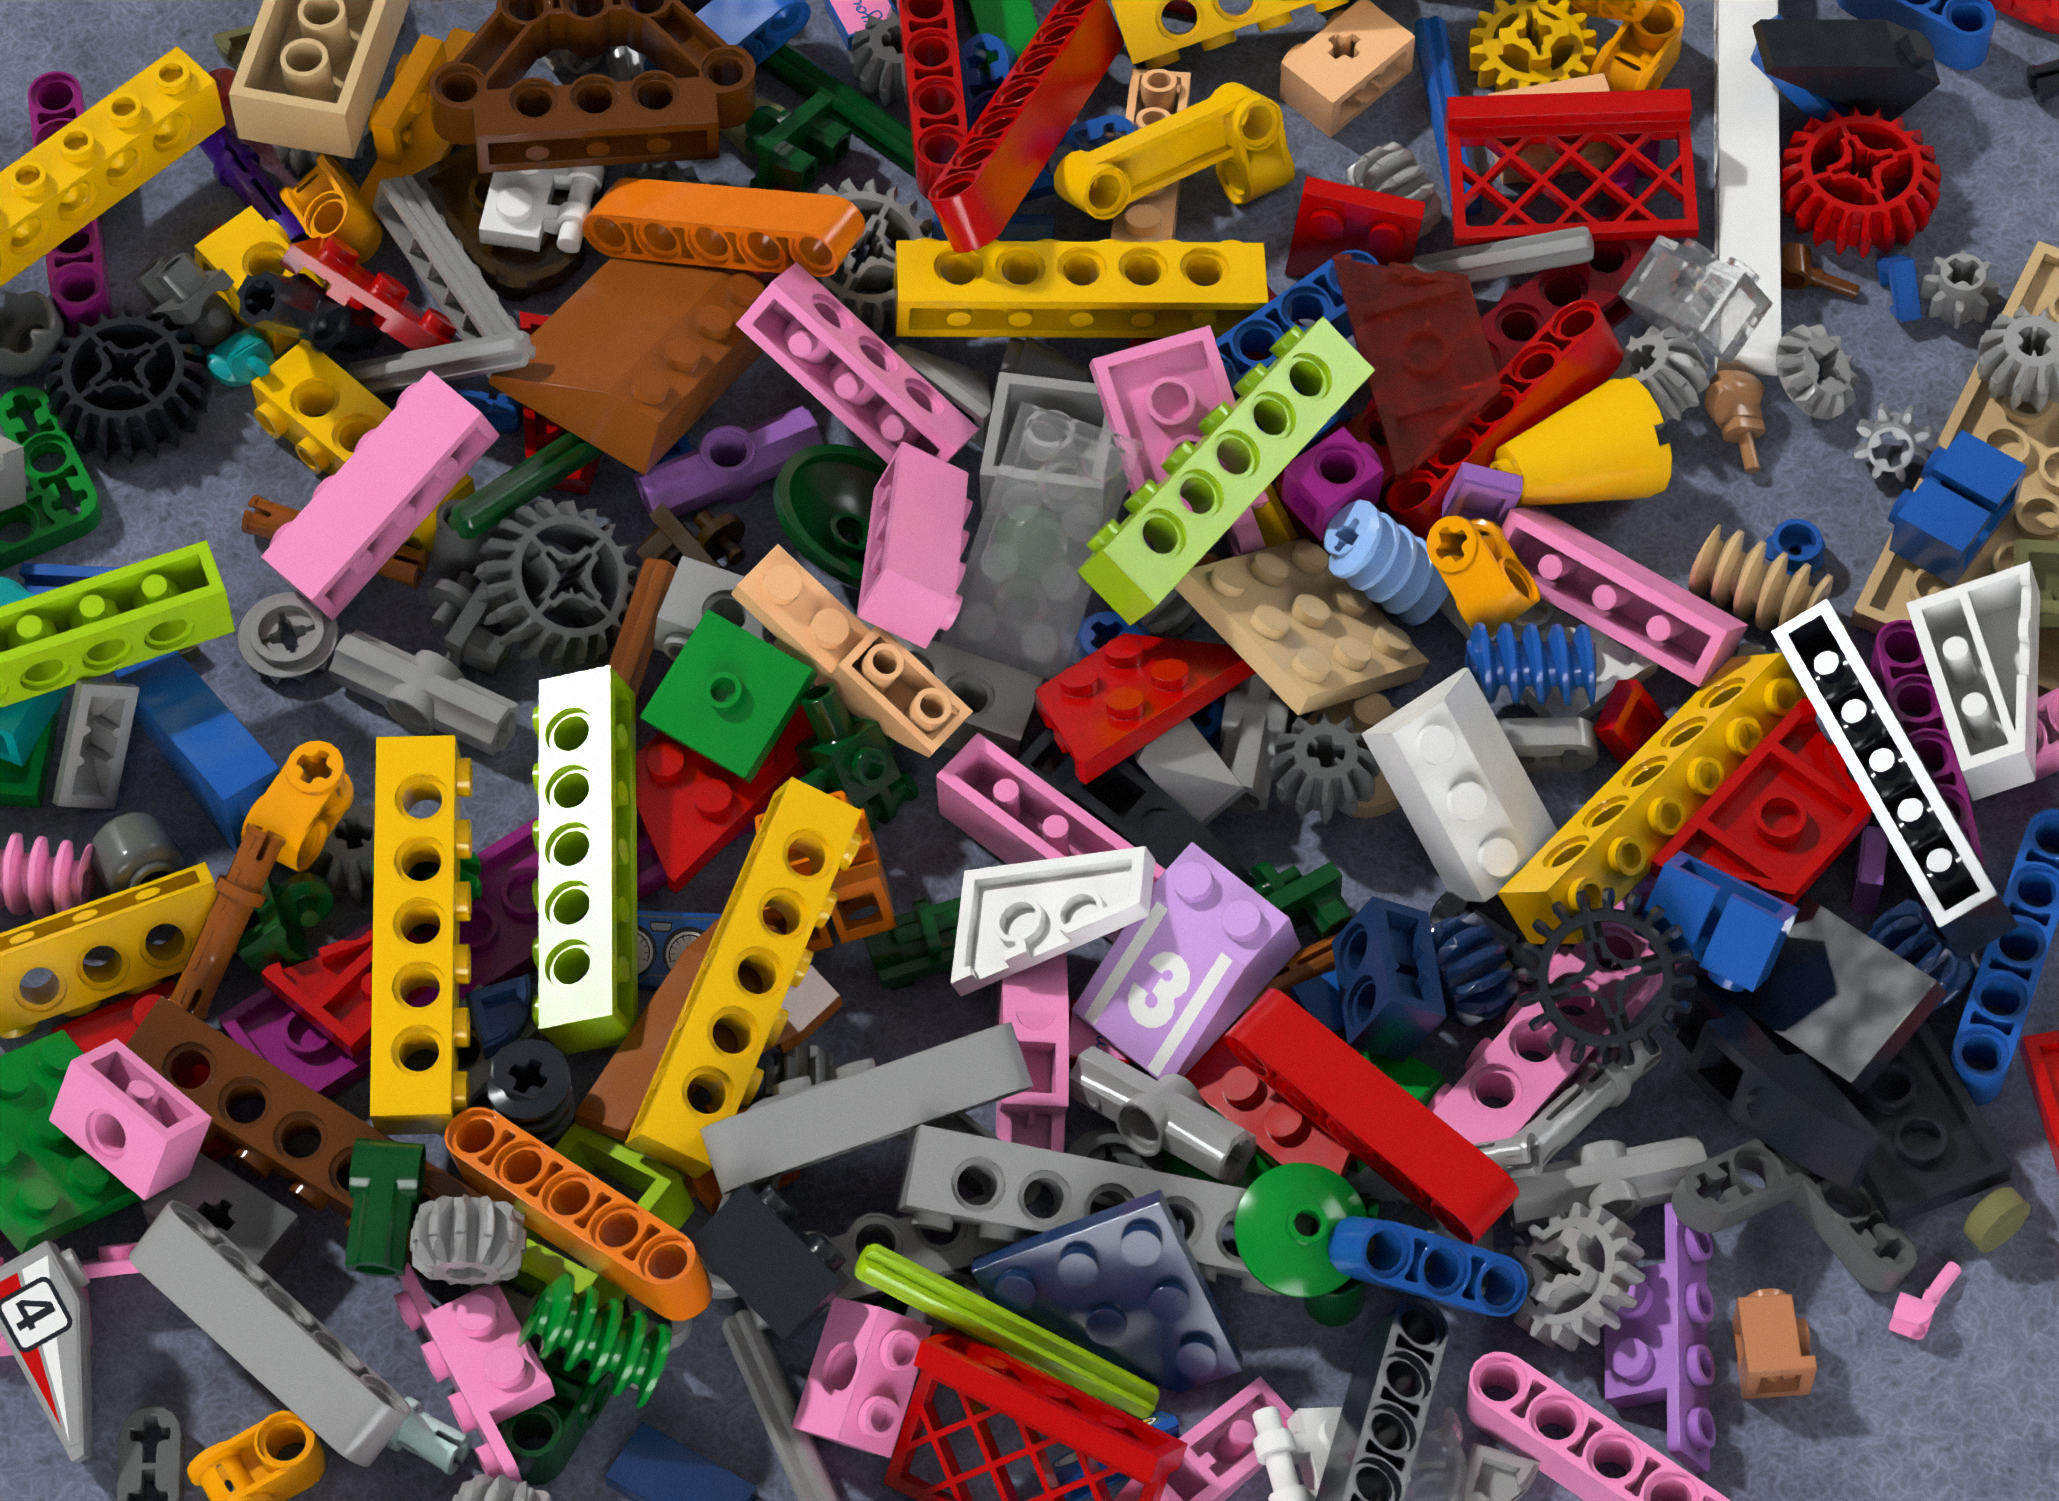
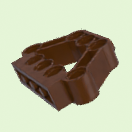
M497 0L496 10L453 61L446 62L436 68L431 75L429 93L432 124L435 132L447 142L460 145L476 144L478 173L719 158V129L741 126L754 114L756 106V65L753 57L745 49L727 44L680 0ZM628 46L631 50L644 54L660 69L642 72L634 77L632 81L615 82L612 78L603 74L584 75L576 79L571 85L556 86L543 78L531 77L522 79L536 60L543 58L551 50L567 49L570 53L579 57L590 58L603 54L610 47Z

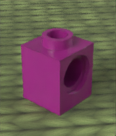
M1342 427L1285 467L1281 499L1313 534L1322 541L1327 524L1347 504L1357 500L1369 501L1374 505L1379 502L1384 472L1381 460L1370 445L1365 442L1359 443L1345 427ZM1336 477L1344 479L1347 483L1335 484L1327 479Z

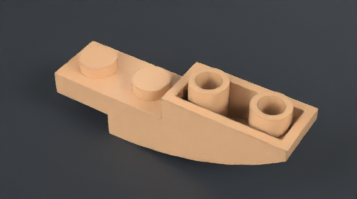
M1132 68L1125 117L1136 123L1140 128H1143L1188 108L1191 73L1168 71L1165 69L1147 70ZM1181 179L1128 203L1123 211L1113 218L1110 239L1121 242L1175 240Z
M779 544L736 585L731 593L742 606L777 637L772 646L815 670L818 676L813 684L818 686L825 683H834L847 710L859 718L878 722L885 735L928 758L973 712L888 631L878 626H875L872 630L867 628Z

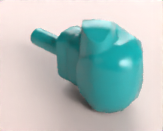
M254 327L232 335L216 346L215 351L207 357L206 366L211 376L220 383L230 387H240L251 384V381L257 376H266L269 373L270 366L275 363V356L263 334Z

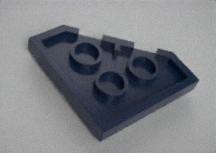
M1161 1190L973 1258L971 1271L985 1299L1143 1380L1180 1393L1242 1371L1243 1356Z

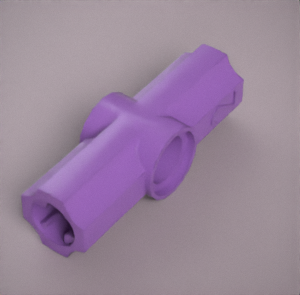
M801 406L747 429L729 425L717 427L707 433L701 442L700 448L653 466L645 475L641 473L634 474V483L642 506L651 522L654 521L649 514L661 503L677 518L716 501L726 504L745 501L754 494L758 484L777 477L786 461L793 454L804 448L824 443L817 423L809 409ZM727 464H738L733 467H722Z

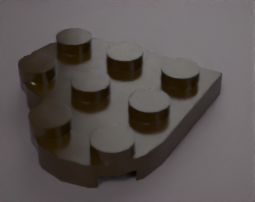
M471 144L412 175L421 189L426 190L429 201L438 214L444 216L447 227L454 237L461 241L469 259L479 267L485 282L490 287L498 289L501 296L506 300L520 302L526 300L532 294L535 295L557 288L583 267L586 260L585 236L577 253L561 251L556 245L559 235L550 234L549 232H544L539 252L510 246L504 247L480 243L479 225L493 172L478 173L476 144ZM604 179L601 190L593 194L590 208L599 202L604 195ZM555 189L551 205L560 206L567 202L570 191Z

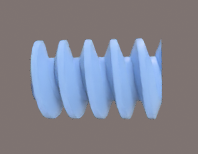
M1365 500L1351 502L1343 507L1327 524L1324 534V548L1330 553L1328 561L1329 570L1337 578L1346 579L1350 587L1363 591L1369 600L1381 603L1388 613L1398 614V617L1406 625L1416 626L1427 621L1450 595L1451 592L1435 565L1430 561L1427 553V542L1421 537L1414 536L1404 525L1397 524L1387 513L1380 512L1371 502Z

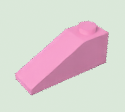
M1261 1376L1179 1438L1188 1443L1180 1469L1169 1474L1160 1501H1225L1264 1466L1258 1463L1252 1442L1258 1436L1252 1417L1253 1413L1264 1407H1277L1284 1428H1288L1287 1420L1295 1412ZM1131 1478L1113 1501H1139L1144 1484Z

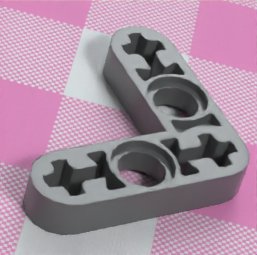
M1759 1138L1691 1167L1681 1179L1671 1198L1672 1209L1678 1219L1686 1226L1704 1233L1718 1232L1790 1200L1852 1275L1864 1286L1874 1291L1884 1293L1895 1291L1901 1286L1916 1264L1917 1253L1912 1241L1898 1224L1891 1227L1888 1226L1863 1183L1859 1189L1848 1190L1789 1159ZM1738 1169H1748L1756 1173L1763 1179L1766 1188H1758L1746 1182L1741 1177ZM1720 1189L1722 1195L1719 1198V1200L1716 1201L1714 1198H1712V1196H1714ZM1826 1198H1833L1846 1204L1854 1217L1848 1218L1836 1213L1830 1208Z

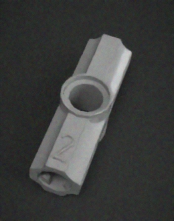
M358 629L351 634L346 633L335 648L333 661L329 668L331 681L384 705L386 711L394 720L415 732L428 735L436 729L447 735H455L457 740L492 756L498 751L503 752L515 735V728L521 716L519 704L466 680L456 665L438 653L421 650L414 656Z
M1257 673L1227 692L1220 734V742H1223L1220 758L1247 790L1227 810L1247 815L1268 809L1272 788V778L1269 775L1270 760L1275 755V741L1279 734L1288 732L1291 708Z
M1095 1046L1087 1048L1078 1055L1076 1063L1069 1073V1096L1116 1122L1122 1139L1137 1154L1146 1157L1155 1156L1164 1149L1227 1185H1231L1244 1175L1249 1161L1255 1155L1256 1135L1204 1107L1199 1091L1184 1076L1172 1073L1166 1074L1159 1080H1155Z
M1696 1135L1626 1148L1624 1143L1617 1140L1593 1142L1578 1148L1570 1155L1568 1160L1546 1164L1541 1175L1512 1178L1519 1188L1520 1195L1506 1209L1507 1220L1514 1233L1527 1231L1532 1224L1540 1228L1550 1226L1549 1213L1552 1209L1556 1208L1569 1217L1573 1203L1580 1202L1591 1211L1596 1205L1602 1206L1622 1222H1627L1636 1217L1644 1207L1670 1203L1673 1192L1685 1173L1694 1165L1708 1160L1703 1143L1698 1140Z

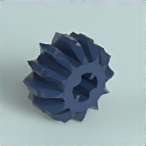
M1906 899L1895 908L1892 907L1890 910H1887L1873 923V927L1866 934L1938 981L1947 994L1931 1013L1944 1004L1948 1005L1967 989L1966 985L1976 975L1971 954L1961 960L1939 929L1928 908L1921 906L1916 901Z
M1464 913L1454 918L1450 916L1434 924L1431 930L1446 1013L1450 1014L1453 1021L1462 1027H1473L1482 1022L1486 1024L1504 1014L1503 1011L1511 1008L1517 999L1518 982L1512 974L1513 965L1507 959L1504 945H1501L1496 939L1493 928L1487 926L1484 920L1475 913Z

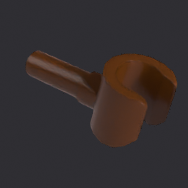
M1793 242L1786 243L1782 247L1781 287L1801 290L1808 285L1819 286L1853 300L1856 299L1860 289L1859 285L1827 274L1824 270L1811 267V250L1809 247Z

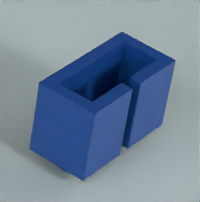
M1961 430L1947 449L1938 446L1932 452L1921 473L1923 481L1916 491L1913 492L1905 489L1895 502L1888 517V521L1894 524L1889 550L1948 584L1955 586L2018 501L2027 465Z
M1680 851L1664 863L1641 918L1645 920L1650 910L1656 905H1660L1664 908L1665 913L1662 919L1653 927L1660 934H1663L1669 927L1676 924L1680 925L1683 930V934L1678 939L1667 944L1672 954L1682 949H1691L1694 955L1693 959L1700 962L1699 966L1709 970L1707 976L1711 981L1728 990L1742 992L1745 988L1754 992L1768 979L1799 908ZM1636 930L1634 931V934L1646 939L1642 934H1640ZM1649 942L1648 948L1656 954L1655 949Z

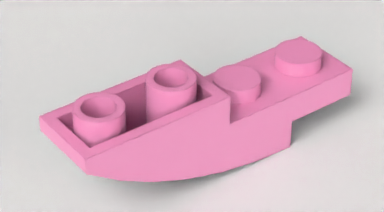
M1066 952L997 981L996 1026L1008 1022L1012 1023L1034 1087L996 1101V1136L1002 1141L1063 1153L1065 1113L1069 1106V1001Z

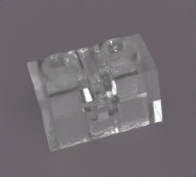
M1661 235L1654 241L1618 293L1647 326L1651 327L1653 325L1660 331L1674 326L1679 332L1684 333L1691 343L1695 342L1699 349L1729 363H1732L1773 304L1756 285L1760 279L1759 275L1742 261L1729 257L1727 262L1724 263L1717 260L1711 251L1694 240L1686 239L1682 245Z

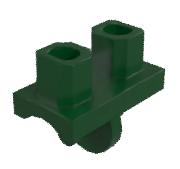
M818 91L792 113L787 110L778 111L770 106H760L754 111L752 117L745 122V130L748 136L745 140L746 148L750 152L756 153L759 159V171L751 179L750 188L772 190L780 184L793 192H805L812 186L818 174L820 160L813 157V155L834 167L847 157L852 131L830 119L832 98Z
M1262 861L1252 866L1250 870L1251 876L1256 881L1255 887L1252 889L1288 916L1294 930L1308 924L1319 941L1341 932L1351 921L1352 916L1341 896L1343 875L1333 861L1303 877L1295 865L1279 874L1267 861Z
M298 873L285 880L280 886H277L272 882L271 875L269 874L262 890L267 897L262 908L254 907L236 947L240 957L256 976L259 977L267 966L278 962L282 963L286 960L290 966H294L313 959L303 926L312 927L329 914L333 907L332 891L328 882L322 877L311 873Z
M961 897L931 906L925 898L912 902L911 912L895 916L896 927L863 938L882 990L890 988L894 991L914 985L918 979L952 969Z

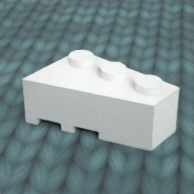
M2031 562L1907 602L1906 606L1972 801L2035 781L2040 590Z

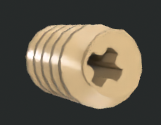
M1720 523L1705 541L1693 564L1689 577V592L1701 597L1711 590V603L1717 608H1724L1734 600L1733 614L1736 618L1740 620L1747 619L1756 611L1755 625L1762 631L1770 630L1776 623H1778L1779 627L1823 600L1828 599L1834 579L1833 576L1827 574L1813 587L1809 585L1810 564L1805 563L1791 576L1786 573L1789 559L1788 553L1783 551L1769 565L1764 562L1766 542L1761 540L1746 553L1742 551L1744 531L1738 529L1724 542L1720 540L1722 526Z

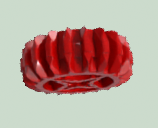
M1854 105L1846 117H1842L1832 108L1824 117V122L1810 117L1808 123L1804 126L1803 132L1794 131L1793 137L1789 140L1788 148L1785 149L1784 154L1780 157V198L1783 199L1784 217L1795 218L1794 225L1796 226L1797 234L1814 230L1812 239L1814 240L1815 248L1828 240L1835 242L1838 257L1846 250L1847 246H1856L1862 259L1870 252L1872 245H1876L1885 255H1888L1890 250L1893 249L1895 241L1908 247L1910 241L1915 236V231L1924 232L1925 227L1930 222L1933 210L1937 209L1941 172L1940 166L1935 164L1934 146L1923 145L1921 129L1905 132L1902 116L1891 122L1883 120L1880 108L1871 116H1862L1856 105ZM1832 160L1834 161V164L1826 166L1825 172L1816 175L1813 174L1819 167H1821L1825 163ZM1904 187L1905 190L1900 195L1885 202L1883 198L1891 196L1892 190Z

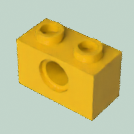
M249 206L194 245L195 262L203 271L224 269L235 283L227 290L216 291L213 294L220 296L226 301L231 313L246 329L254 327L260 331L270 345L274 356H276L298 339L255 327L246 322L239 315L240 299L236 292L247 275L257 276L268 270L288 277L293 276V273L278 264L292 243L288 234L278 222L273 219L266 221L252 206ZM306 267L301 269L299 273H305L321 287H324L322 285L324 280L322 277Z

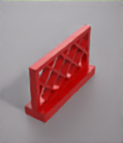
M1690 89L1447 97L1444 136L1448 152L1454 246L1480 245L1581 226L1589 228L1593 241L1697 238L1699 222L1690 127L1692 113ZM1651 140H1677L1678 158L1665 171L1661 170L1640 153ZM1627 141L1635 142L1632 145H1630ZM1591 142H1606L1621 154L1604 173L1600 172L1579 155ZM1566 143H1574V144L1570 147V146H1568ZM1546 144L1561 157L1541 175L1519 157L1529 145ZM1505 145H1514V146H1513L1511 149H1509V148L1506 147ZM1485 146L1498 156L1500 160L1481 178L1462 162L1461 147ZM1629 162L1654 180L1636 200L1612 181ZM1569 164L1593 182L1575 202L1551 183ZM1508 166L1532 184L1514 204L1490 185ZM1679 171L1681 185L1673 179ZM1463 180L1471 186L1465 194ZM1663 188L1682 203L1683 219L1660 220L1644 206ZM1601 190L1626 209L1615 221L1599 222L1584 210ZM1542 192L1565 212L1554 223L1538 224L1525 214L1523 210ZM1480 194L1504 213L1492 226H1466L1465 209ZM1634 216L1638 219V221H1630V220H1631ZM1573 219H1575V220L1578 221L1579 223H1570V222H1571ZM1512 221H1514V222L1517 223L1518 225H1509V224H1510Z
M952 1327L921 1340L913 1364L920 1368L921 1371L883 1483L917 1501H973L965 1480L990 1471L1001 1500L1020 1501L1005 1464L1029 1455L1045 1493L1025 1501H1066L1065 1493L1087 1484L1095 1501H1113L1104 1478L1117 1472L1144 1484L1139 1501H1160L1169 1474L1180 1469L1188 1443ZM938 1382L957 1391L967 1416L966 1419L943 1428L932 1401ZM980 1403L990 1407V1409L982 1411ZM998 1413H1002L1015 1420L1026 1446L1001 1457L986 1418ZM925 1425L928 1434L920 1437ZM971 1425L986 1464L962 1473L947 1434ZM1038 1432L1048 1436L1049 1438L1041 1441ZM930 1441L946 1477V1480L934 1485L908 1473L916 1448ZM1058 1442L1074 1449L1085 1477L1063 1486L1059 1485L1045 1451L1046 1447ZM1097 1461L1108 1466V1468L1100 1470ZM950 1487L953 1495L943 1491V1489Z

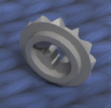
M1801 324L1788 331L1781 338L1776 351L1778 376L1785 392L1799 409L1814 418L1827 420L1843 414L1845 409L1857 401L1853 388L1860 382V378L1850 369L1849 364L1854 356L1845 355L1841 350L1840 336L1828 337L1826 329L1822 324L1811 327ZM1816 360H1818L1823 366L1821 374L1825 378L1824 380L1818 383L1817 380L1820 376L1818 374L1820 365Z
M299 592L279 593L261 600L246 613L238 630V646L241 657L248 663L254 675L258 673L267 675L276 685L282 678H296L303 683L306 675L315 669L325 671L327 660L332 652H335V648L338 645L336 618L331 621ZM286 622L289 630H293L294 635L299 637L297 639L298 647L296 652L290 653V650H286L283 643H280L282 639L281 633L283 632L281 624Z

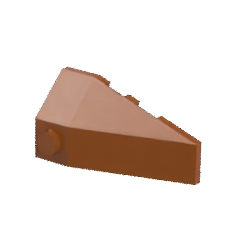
M720 918L713 922L705 932L685 948L574 1113L577 1125L623 1141L627 1140ZM766 924L774 933L783 935L777 927ZM811 964L800 985L797 988L789 986L781 1008L789 1011V1015L784 1029L773 1047L776 1046L783 1054L803 1043L843 1006L840 994ZM740 965L738 968V978L741 985L751 993L761 994L763 983L759 973L749 966ZM715 1024L713 1027V1039L716 1045L726 1053L736 1054L738 1041L734 1032L727 1026ZM765 1045L762 1053L768 1051L773 1047ZM689 1084L687 1096L691 1105L694 1104L695 1100L694 1092L702 1088L698 1084Z

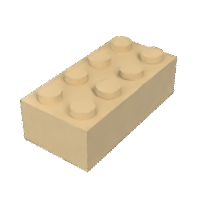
M264 0L228 94L238 138L354 159L410 0Z

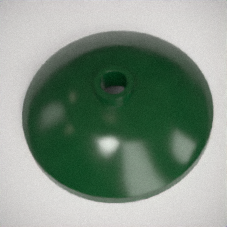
M820 444L804 448L793 454L786 461L775 480L773 500L777 517L789 541L804 559L827 577L860 591L873 492L888 464L881 457L871 452L846 445Z

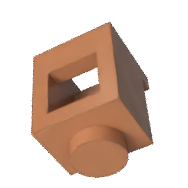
M1768 1288L1752 1292L1747 1297H1738L1731 1326L1742 1399L1810 1395L1817 1370L1815 1355L1810 1356V1335L1806 1318L1795 1317L1792 1294H1786L1785 1291L1780 1289Z

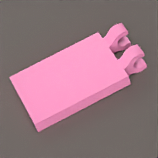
M1210 325L1092 359L1089 364L1131 494L1150 478L1158 485L1168 474L1160 466L1164 460L1185 440L1188 439L1195 445L1204 436L1197 426L1217 405L1225 401L1231 407L1236 402ZM1218 458L1221 466L1229 472L1226 464ZM1265 490L1226 531L1232 557L1265 548L1261 531L1253 513L1254 509L1264 507L1269 501ZM1181 497V500L1183 504L1186 506V508L1192 511V508L1188 501Z

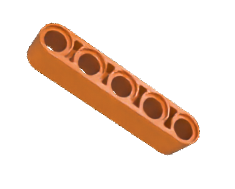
M628 177L619 178L610 186L583 223V232L588 242L597 251L614 258L783 273L798 262L808 273L815 277H826L835 273L863 235L866 228L865 219L860 210L852 202L835 195Z
M473 1107L460 1112L450 1121L444 1136L446 1147L465 1183L470 1188L483 1196H488L491 1201H506L513 1205L514 1209L525 1215V1226L662 1317L672 1321H685L696 1317L706 1309L712 1299L713 1286L693 1242L686 1235L493 1110L485 1107Z

